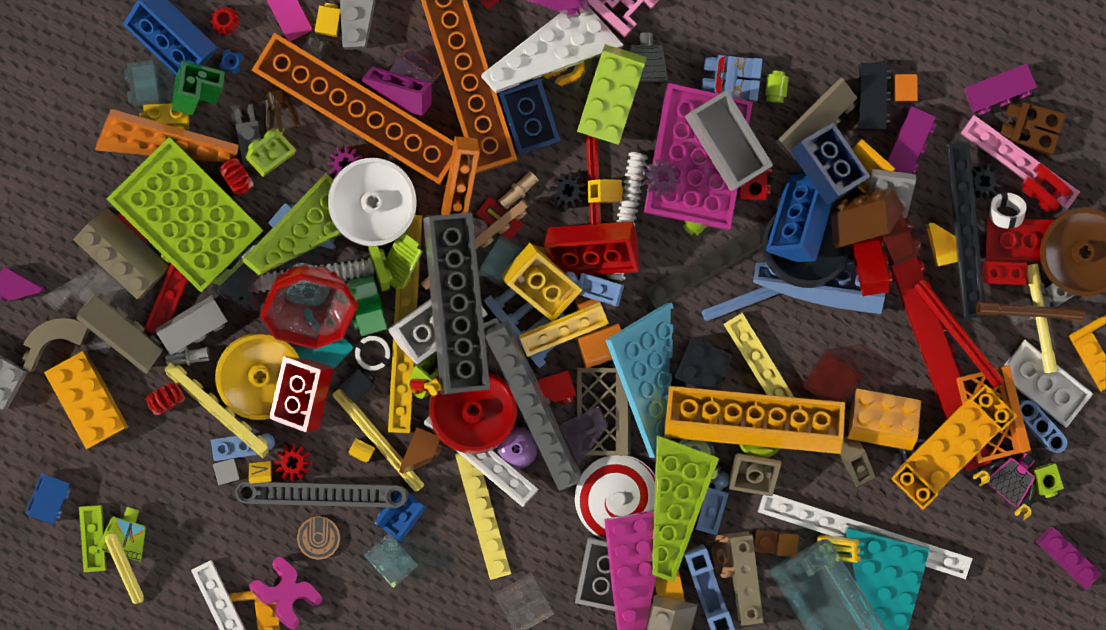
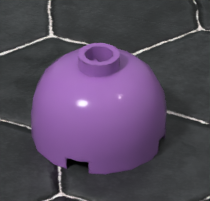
M514 426L505 442L495 448V453L512 468L520 470L528 467L535 460L538 453V445L530 430Z

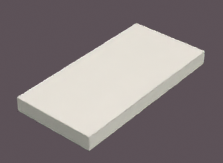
M1026 340L1020 344L1004 365H1010L1015 388L1065 428L1068 427L1093 395L1090 390L1058 365V371L1045 373L1041 352Z

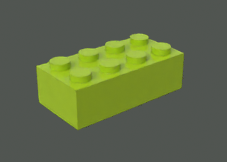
M607 44L604 45L577 132L619 145L647 57Z

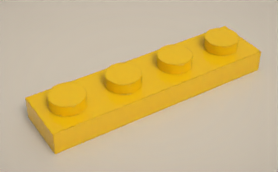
M599 302L520 334L519 338L527 357L609 323Z

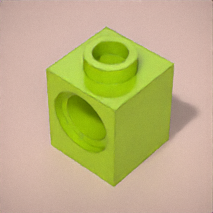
M1049 463L1030 469V473L1035 477L1034 482L1037 495H1045L1048 498L1057 495L1058 490L1064 489L1056 463ZM1047 475L1051 478V484L1048 487L1043 483Z

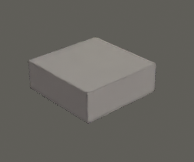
M235 458L213 464L218 485L240 479Z

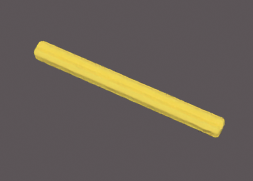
M341 388L337 389L333 393V397L409 486L415 492L419 491L424 486L420 478L413 470L404 474L399 472L403 462L401 456Z

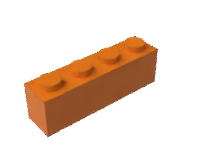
M455 136L441 210L442 215L468 213L480 152L477 138Z

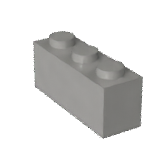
M213 295L157 327L156 332L170 355L174 353L180 354L187 349V345L192 342L198 343L202 341L206 334L212 330L216 332L222 329L227 319Z

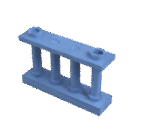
M510 287L499 297L496 296L493 299L490 295L484 302L501 322L509 321L522 348L523 345L519 338L520 334L551 322L550 319L544 316L527 331L524 329L521 332L516 326L519 323L518 320L532 310L534 306L526 302L513 314L507 315L502 308L517 292ZM555 346L531 355L530 358L540 368L546 363L544 360L547 357L546 354Z

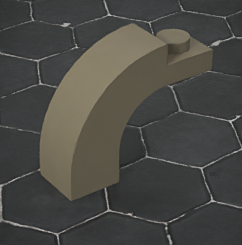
M71 318L53 319L39 325L28 335L23 344L31 348L30 351H26L23 357V369L30 372L35 371L43 350L53 340L66 339L75 344L84 345L90 329L79 320Z

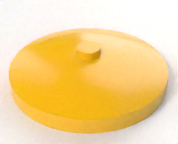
M252 333L232 342L219 358L215 373L217 390L226 406L244 418L253 420L269 419L283 357L299 358L293 347L288 342L276 340L269 333Z

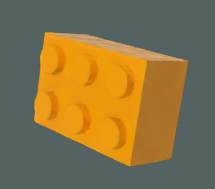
M856 389L851 403L847 439L912 451L918 439L921 400Z

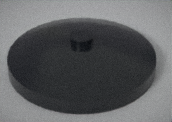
M830 213L816 261L796 262L766 251L776 214L771 218L763 233L762 252L767 265L777 277L793 286L816 288L830 283L842 272L847 263L850 248L849 245L838 248L834 247Z

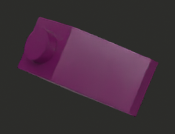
M3 267L0 273V300L4 302L33 296L45 291V288L9 267Z

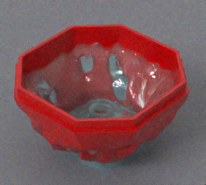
M298 263L279 275L273 285H271L260 317L276 340L318 349L343 339L358 307V302L349 286L337 276L336 272L330 271L323 265L314 266Z

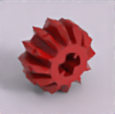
M238 159L228 160L220 167L222 176L235 195L245 194L253 187V181Z
M171 382L150 393L146 401L153 414L160 415L181 404L185 397L181 387L177 383Z
M293 443L291 451L285 445L283 446L285 454L281 451L277 452V455L282 460L277 459L274 463L281 464V467L276 469L277 472L285 471L282 478L285 479L290 473V480L294 481L295 473L299 479L303 478L300 470L309 473L310 470L304 465H311L312 461L304 459L310 456L309 452L301 454L304 446H300L298 451H296V444ZM293 456V459H298L296 468H293V465L291 467L288 465V462H290L289 457Z

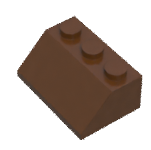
M893 187L885 190L881 188L868 195L860 194L851 200L843 199L835 205L836 207L831 214L834 247H842L891 232L905 209Z

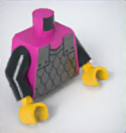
M1024 453L1018 462L1011 457L990 460L991 463L986 464L980 472L973 475V479L980 477L982 482L979 486L988 484L1014 507H1017L1015 516L1022 512L1025 516L1023 519L1025 521L1032 513L1030 508L1035 492V477L1027 470L1035 460L1027 453Z

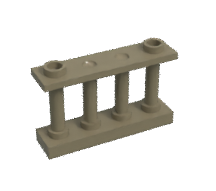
M749 531L727 533L731 536L735 572L733 585L738 620H741V626L763 623L753 535H750Z

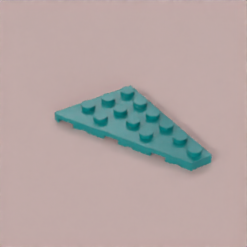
M846 527V537L859 540L857 547L860 548L858 556H860L861 560L857 563L852 562L866 629L908 630L930 548Z

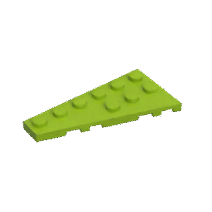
M657 436L652 575L674 582L719 458Z

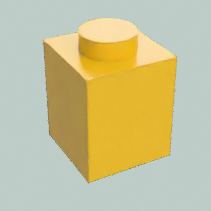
M325 3V6H319L315 26L316 34L338 37L341 22V9H338V5Z
M599 179L588 181V203L622 202V180Z

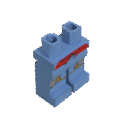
M718 55L717 58H705L704 70L715 71L714 79L703 78L701 90L721 94L727 90L731 97L753 102L758 101L760 81L755 80L760 79L762 59ZM738 78L753 79V80H751V81H750V80H742V79H738Z

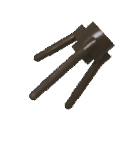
M283 90L266 93L267 100L264 101L266 107L265 134L270 130V110L275 111L278 130L283 132L280 110L284 109V105L295 127L299 128L296 116L289 104L288 96H284Z

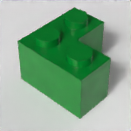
M182 61L175 77L171 110L193 115L199 100L216 104L223 89L225 72Z
M371 274L349 280L348 286L358 302V307L352 318L355 330L359 329L361 336L387 329L385 311L374 275Z

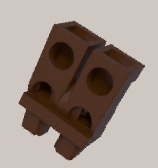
M1024 102L1021 105L1009 103L1005 115L1015 117L1016 121L1014 125L1003 123L999 133L1009 138V141L1049 156L1053 155L1059 135L1056 134L1060 133L1066 114Z

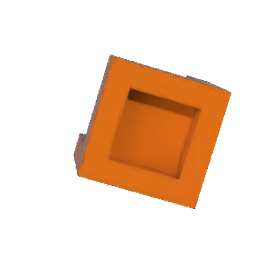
M895 74L893 76V102L918 101L917 75Z

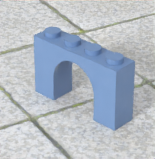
M704 544L685 550L684 556L710 630H735L718 587Z

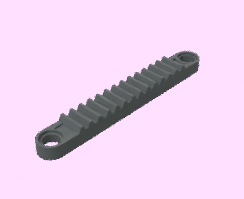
M247 481L240 483L235 491L238 501L245 504L396 508L403 506L408 500V492L404 487L381 484L261 482L250 484ZM245 486L250 487L253 492L249 499L242 495V489ZM394 490H398L402 494V499L398 503L393 502L391 499V493Z

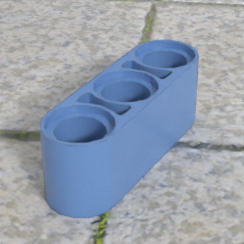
M1021 400L1019 402L1021 412L1025 404H1029L1031 407L1029 415L1024 416L1022 413L1024 424L1049 451L1056 453L1064 451L1068 443L1062 432L1033 401ZM1040 420H1043L1046 424V428L1042 432L1036 429V425ZM1057 436L1060 439V445L1057 448H1053L1051 440Z

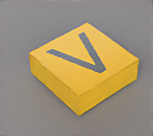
M271 461L249 463L250 484L272 481Z

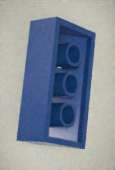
M137 0L122 24L175 75H177L182 61L204 66L218 48L168 0Z
M805 173L788 175L766 248L768 253L796 262L816 261L832 203L827 206Z

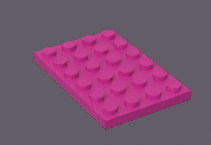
M670 83L667 84L644 213L730 230L738 188L732 191L729 190L684 117L719 94ZM732 97L749 125L753 101Z

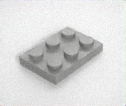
M872 169L866 195L881 188L885 190L893 187L905 208L893 229L904 230L916 183V174Z

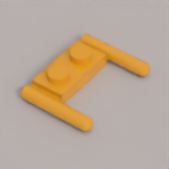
M1106 314L1068 336L1100 392L1106 390V355L1092 332L1106 324Z
M252 591L229 594L232 602L255 599L258 630H281L280 620L275 616L274 612L276 603L263 604Z

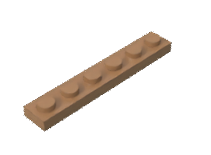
M522 200L475 238L476 249L479 246L485 248L494 241L492 236L495 233L499 232L500 235L511 227L508 224L511 220L515 218L518 221L526 215L527 211L525 209L528 207V204ZM429 277L421 282L426 290L430 287Z

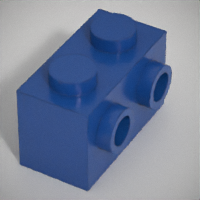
M41 473L25 513L30 517L53 525L55 520L58 521L61 516L62 508L60 507L63 500L66 501L71 489L68 488L70 484L56 477Z

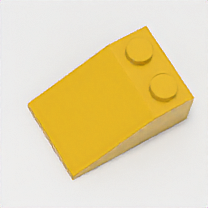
M531 243L526 246L501 274L508 286L551 321H555L582 291L572 279Z

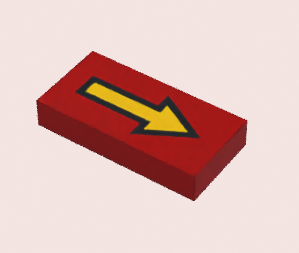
M489 196L476 214L489 225H493L508 211ZM515 218L508 223L511 227L502 233L509 241L523 225L522 222L517 221Z

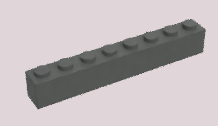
M507 320L488 328L485 337L559 491L579 483L582 473L509 321Z

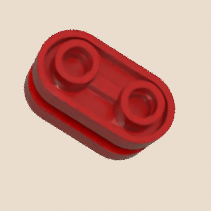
M1039 163L1033 169L1037 176L1034 179L1027 176L1022 182L1024 186L1022 190L1031 198L1035 196L1040 201L1038 204L1045 211L1049 212L1052 210L1055 212L1061 205L1057 201L1058 197L1061 195L1067 198L1072 193V190L1047 167ZM1043 181L1053 189L1051 193H1048L1040 186Z

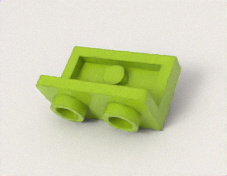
M272 128L264 135L262 140H255L248 146L249 151L246 159L262 177L292 157L296 152V149L282 135L283 132H279L278 128L276 130Z

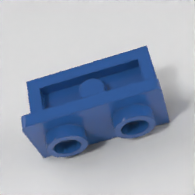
M397 491L392 495L391 499L393 502L398 503L401 501V492ZM408 493V500L403 506L381 510L375 524L383 528L397 541L402 542L427 507Z

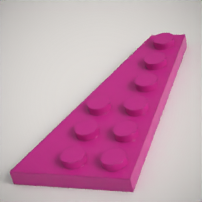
M654 510L604 519L617 630H646L656 576L652 575Z

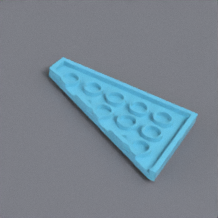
M672 303L662 305L606 339L650 458H656L657 436L671 440V438L664 436L668 392L672 381V373H669L670 358L673 355V325L670 324L671 309H673Z

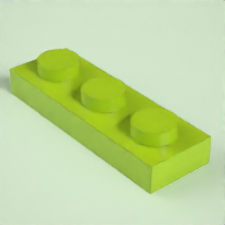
M102 505L80 506L84 572L106 571V552L97 549L104 534Z

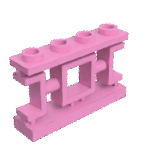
M587 0L588 5L624 38L637 25L630 18L631 14L643 2L652 9L659 1L637 0L635 3L633 0ZM621 1L627 6L629 10L622 19L628 24L625 25L605 4L613 9Z

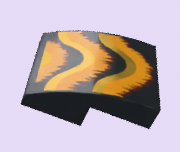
M594 57L560 71L542 75L541 78L575 94Z

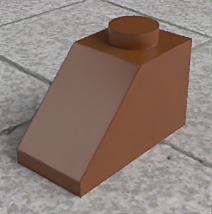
M416 428L399 472L404 474L431 463L434 456L438 457L443 446L439 444V437Z

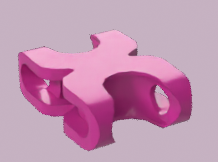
M276 557L273 561V568L280 576L279 584L276 587H268L261 581L255 580L249 584V588L263 604L276 603L275 616L289 629L295 630L299 625V619L292 611L293 602L297 599H303L312 606H318L322 602V597L308 582L296 584L297 571L285 559Z

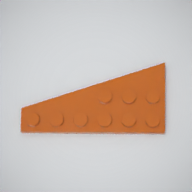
M111 109L98 138L95 150L150 156L170 137L192 160L225 163L235 158L239 145Z

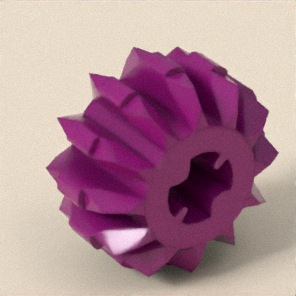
M345 146L344 153L338 147L336 148L338 156L334 153L330 154L335 159V162H327V165L335 166L329 170V173L334 174L338 171L337 176L344 169L343 166H340L341 162L348 158V161L353 163L363 159V156L358 155L354 157L358 151L356 148L349 154V146Z

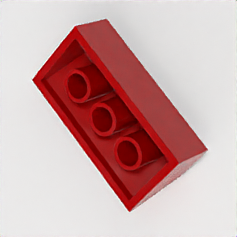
M633 221L548 228L544 243L547 256L564 273L574 272L577 276H581V273L600 275L639 271L638 238Z

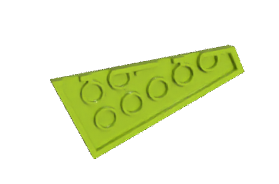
M325 173L244 257L243 262L258 275H261L342 235L334 225L328 208L329 191L334 180Z

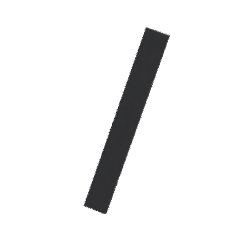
M969 142L946 144L963 319L986 317V315H978L976 312L977 303L985 301Z

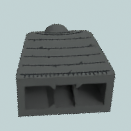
M640 33V45H632L630 50L632 53L647 57L639 82H667L668 77L663 47L661 45H653V33Z

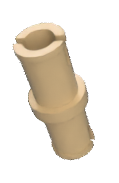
M528 171L518 183L511 185L512 188L498 202L508 211L520 197L524 198L526 196L525 193L539 180L531 171Z

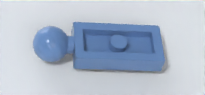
M574 272L565 273L582 289L579 295L613 306H619L624 285L586 273H581L580 279Z
M268 433L260 435L268 442V450H271L275 445L274 437ZM237 436L211 440L214 461L257 455L254 450Z
M718 471L716 478L712 479L715 485L714 489L708 487L696 524V530L714 535L718 533L729 493L723 492V488L727 487L730 482L729 475L724 471Z

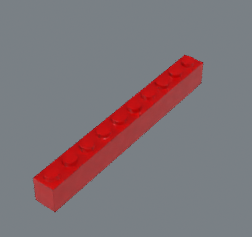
M913 257L889 267L946 421L962 405L956 378L962 375V370L959 363H955L952 355L955 354L952 343L947 342L945 334L948 333L947 328L940 322L937 315L914 287L919 281L925 280L923 276L925 268L921 260ZM964 383L965 390L969 392L967 384ZM988 444L980 450L982 457L989 456L991 453ZM974 456L963 467V470L969 471L991 463V461L977 463Z

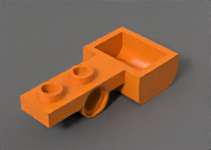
M581 295L574 299L577 311L600 302ZM618 323L608 327L606 325L575 338L586 369L613 360L606 339L621 331Z

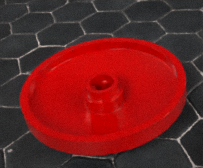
M489 371L490 389L449 394H441V390H439L437 395L431 397L429 417L432 428L444 444L456 451L468 454H480L491 451L505 442L515 426L517 404L513 393L505 381Z

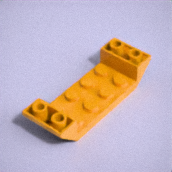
M984 385L969 397L902 464L891 479L923 510L939 495L938 492L999 431L1002 432L1017 415L987 385Z

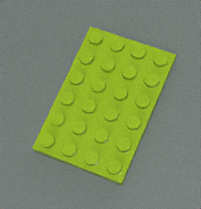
M170 137L107 198L200 292L263 231Z

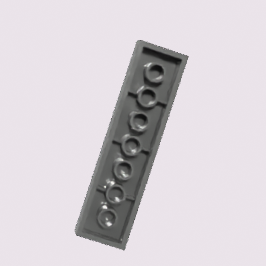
M472 213L428 216L423 219L439 380L443 388L441 394L490 389Z

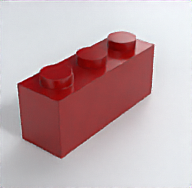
M882 235L850 244L862 297L888 293L889 284H892L891 271L886 269L888 258L887 254L882 252V248H884Z

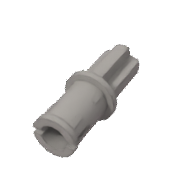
M208 347L195 350L187 348L180 354H166V364L169 365L171 362L174 366L181 364L190 366L191 363L210 361Z

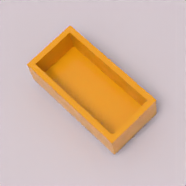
M82 351L44 372L86 449L128 428L125 419L87 351Z

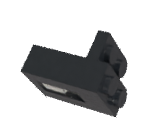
M254 239L211 282L214 285L211 289L219 297H223L225 300L229 298L236 301L240 306L243 305L246 309L250 307L254 310H257L262 304L248 288L261 275H258L246 265L243 259L260 242L257 239Z

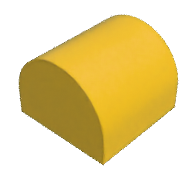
M356 438L349 450V455L369 463L375 447Z

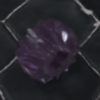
M655 160L654 165H647L648 171L643 172V176L648 178L643 181V185H650L647 192L650 193L655 190V197L660 196L661 193L664 197H667L669 191L674 193L676 191L674 185L680 184V181L675 179V177L680 175V172L672 171L676 165L672 164L668 167V160H664L662 165L659 160ZM660 175H664V181L659 182L658 178Z

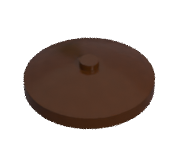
M1091 208L1071 210L1057 217L1045 231L1040 247L1042 267L1050 281L1062 291L1077 296H1093L1106 291L1105 212Z

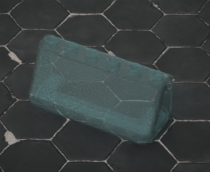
M820 540L769 570L806 630H886L829 540Z

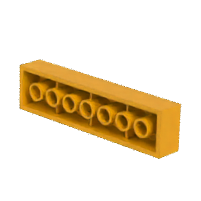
M669 386L664 437L841 454L845 402Z

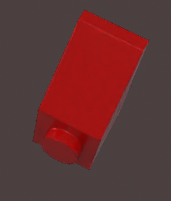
M568 370L537 380L546 398L554 402L560 401L561 405L574 401L573 396H576Z

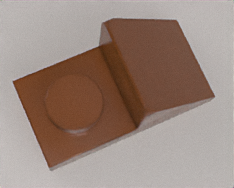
M756 530L754 551L776 554L777 556H797L799 534Z

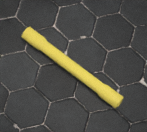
M1038 264L1027 265V280L1031 290L1033 306L1045 307ZM1035 317L1042 350L1041 356L1044 372H1056L1058 369L1047 318Z

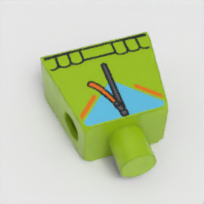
M127 507L123 519L113 516L97 549L110 553L105 542V536L115 533L126 557L141 562L146 528L144 525L136 523L139 510Z

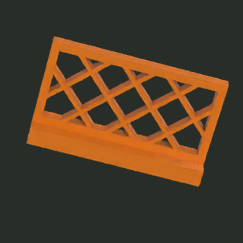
M1010 365L995 368L1004 379V382L999 387L990 389L1001 398L1017 417L1004 431L998 432L1001 436L996 445L990 441L987 443L993 447L989 456L982 457L980 451L975 455L977 463L1031 451ZM982 372L956 378L962 404L967 400V395L971 397L981 386L985 385L983 382L986 377ZM971 379L978 384L972 394L965 390L963 381ZM1004 437L1011 440L1013 450L1004 451L999 447Z

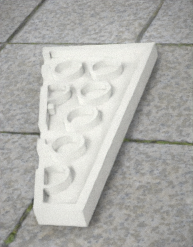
M588 6V12L580 13L579 17H567L565 14H558L486 70L481 77L495 93H498L530 79L534 80L547 73H554L582 63L584 60L592 57H599L605 44L620 49L623 48V44Z

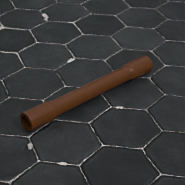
M981 301L976 306L978 315L1042 317L1071 321H1084L1085 319L1084 308L1010 305Z

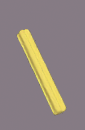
M115 533L107 534L105 542L134 604L142 603L144 595Z

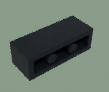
M888 63L859 64L858 130H885L886 125H890V112H887V104H890L891 91L887 90V82L891 81V69H888Z

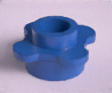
M226 49L223 51L222 62H220L219 67L222 70L227 69L237 74L240 72L239 66L244 56L241 53L236 54Z

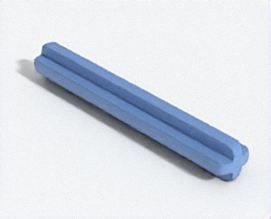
M762 287L704 309L702 315L705 321H709L777 295L779 292Z

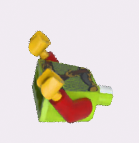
M437 351L415 365L407 385L417 398L423 399L429 394L435 396L437 391L443 389L439 380Z

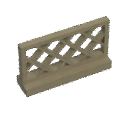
M577 368V455H631V407L616 368ZM582 372H591L597 378L589 388L582 382ZM595 372H603V374L599 377ZM608 372H616V382L609 387L602 378ZM599 381L607 389L600 398L591 391ZM582 386L586 389V391L583 394ZM588 392L597 400L589 409L582 403V398ZM609 392L616 398V404L611 409L601 401ZM598 403L608 411L600 420L591 412ZM587 414L597 422L589 431L582 425V419ZM609 414L616 419V426L611 431L602 423ZM598 425L608 433L600 442L591 434ZM582 429L586 432V434L583 437ZM587 436L597 444L592 450H582V441ZM609 436L616 441V451H608L602 445ZM598 447H600L603 451H595V450H596Z

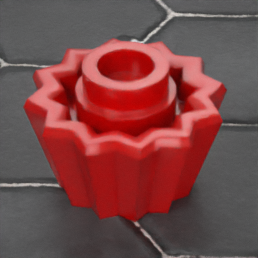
M223 5L221 8H216V11L211 14L212 19L210 22L213 24V30H217L218 34L223 33L227 36L229 33H234L235 29L239 27L238 22L241 19L238 17V11H234L232 6L226 7Z

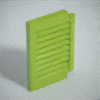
M406 232L395 239L384 262L385 269L389 268L393 281H389L390 285L395 289H400V287L405 289L423 252L420 249L421 243Z

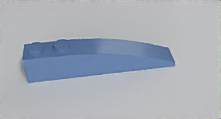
M853 259L847 260L842 272L833 281L816 288H802L784 282L771 271L766 262L756 263L753 282L773 291L820 305L882 314L885 293L862 297Z

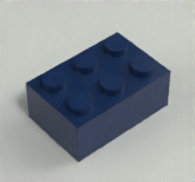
M541 79L499 92L519 156L561 143Z
M834 123L802 140L790 151L827 206L853 191L871 177Z

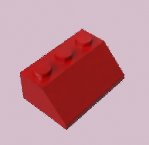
M284 356L269 419L304 432L318 430L334 367L314 360Z

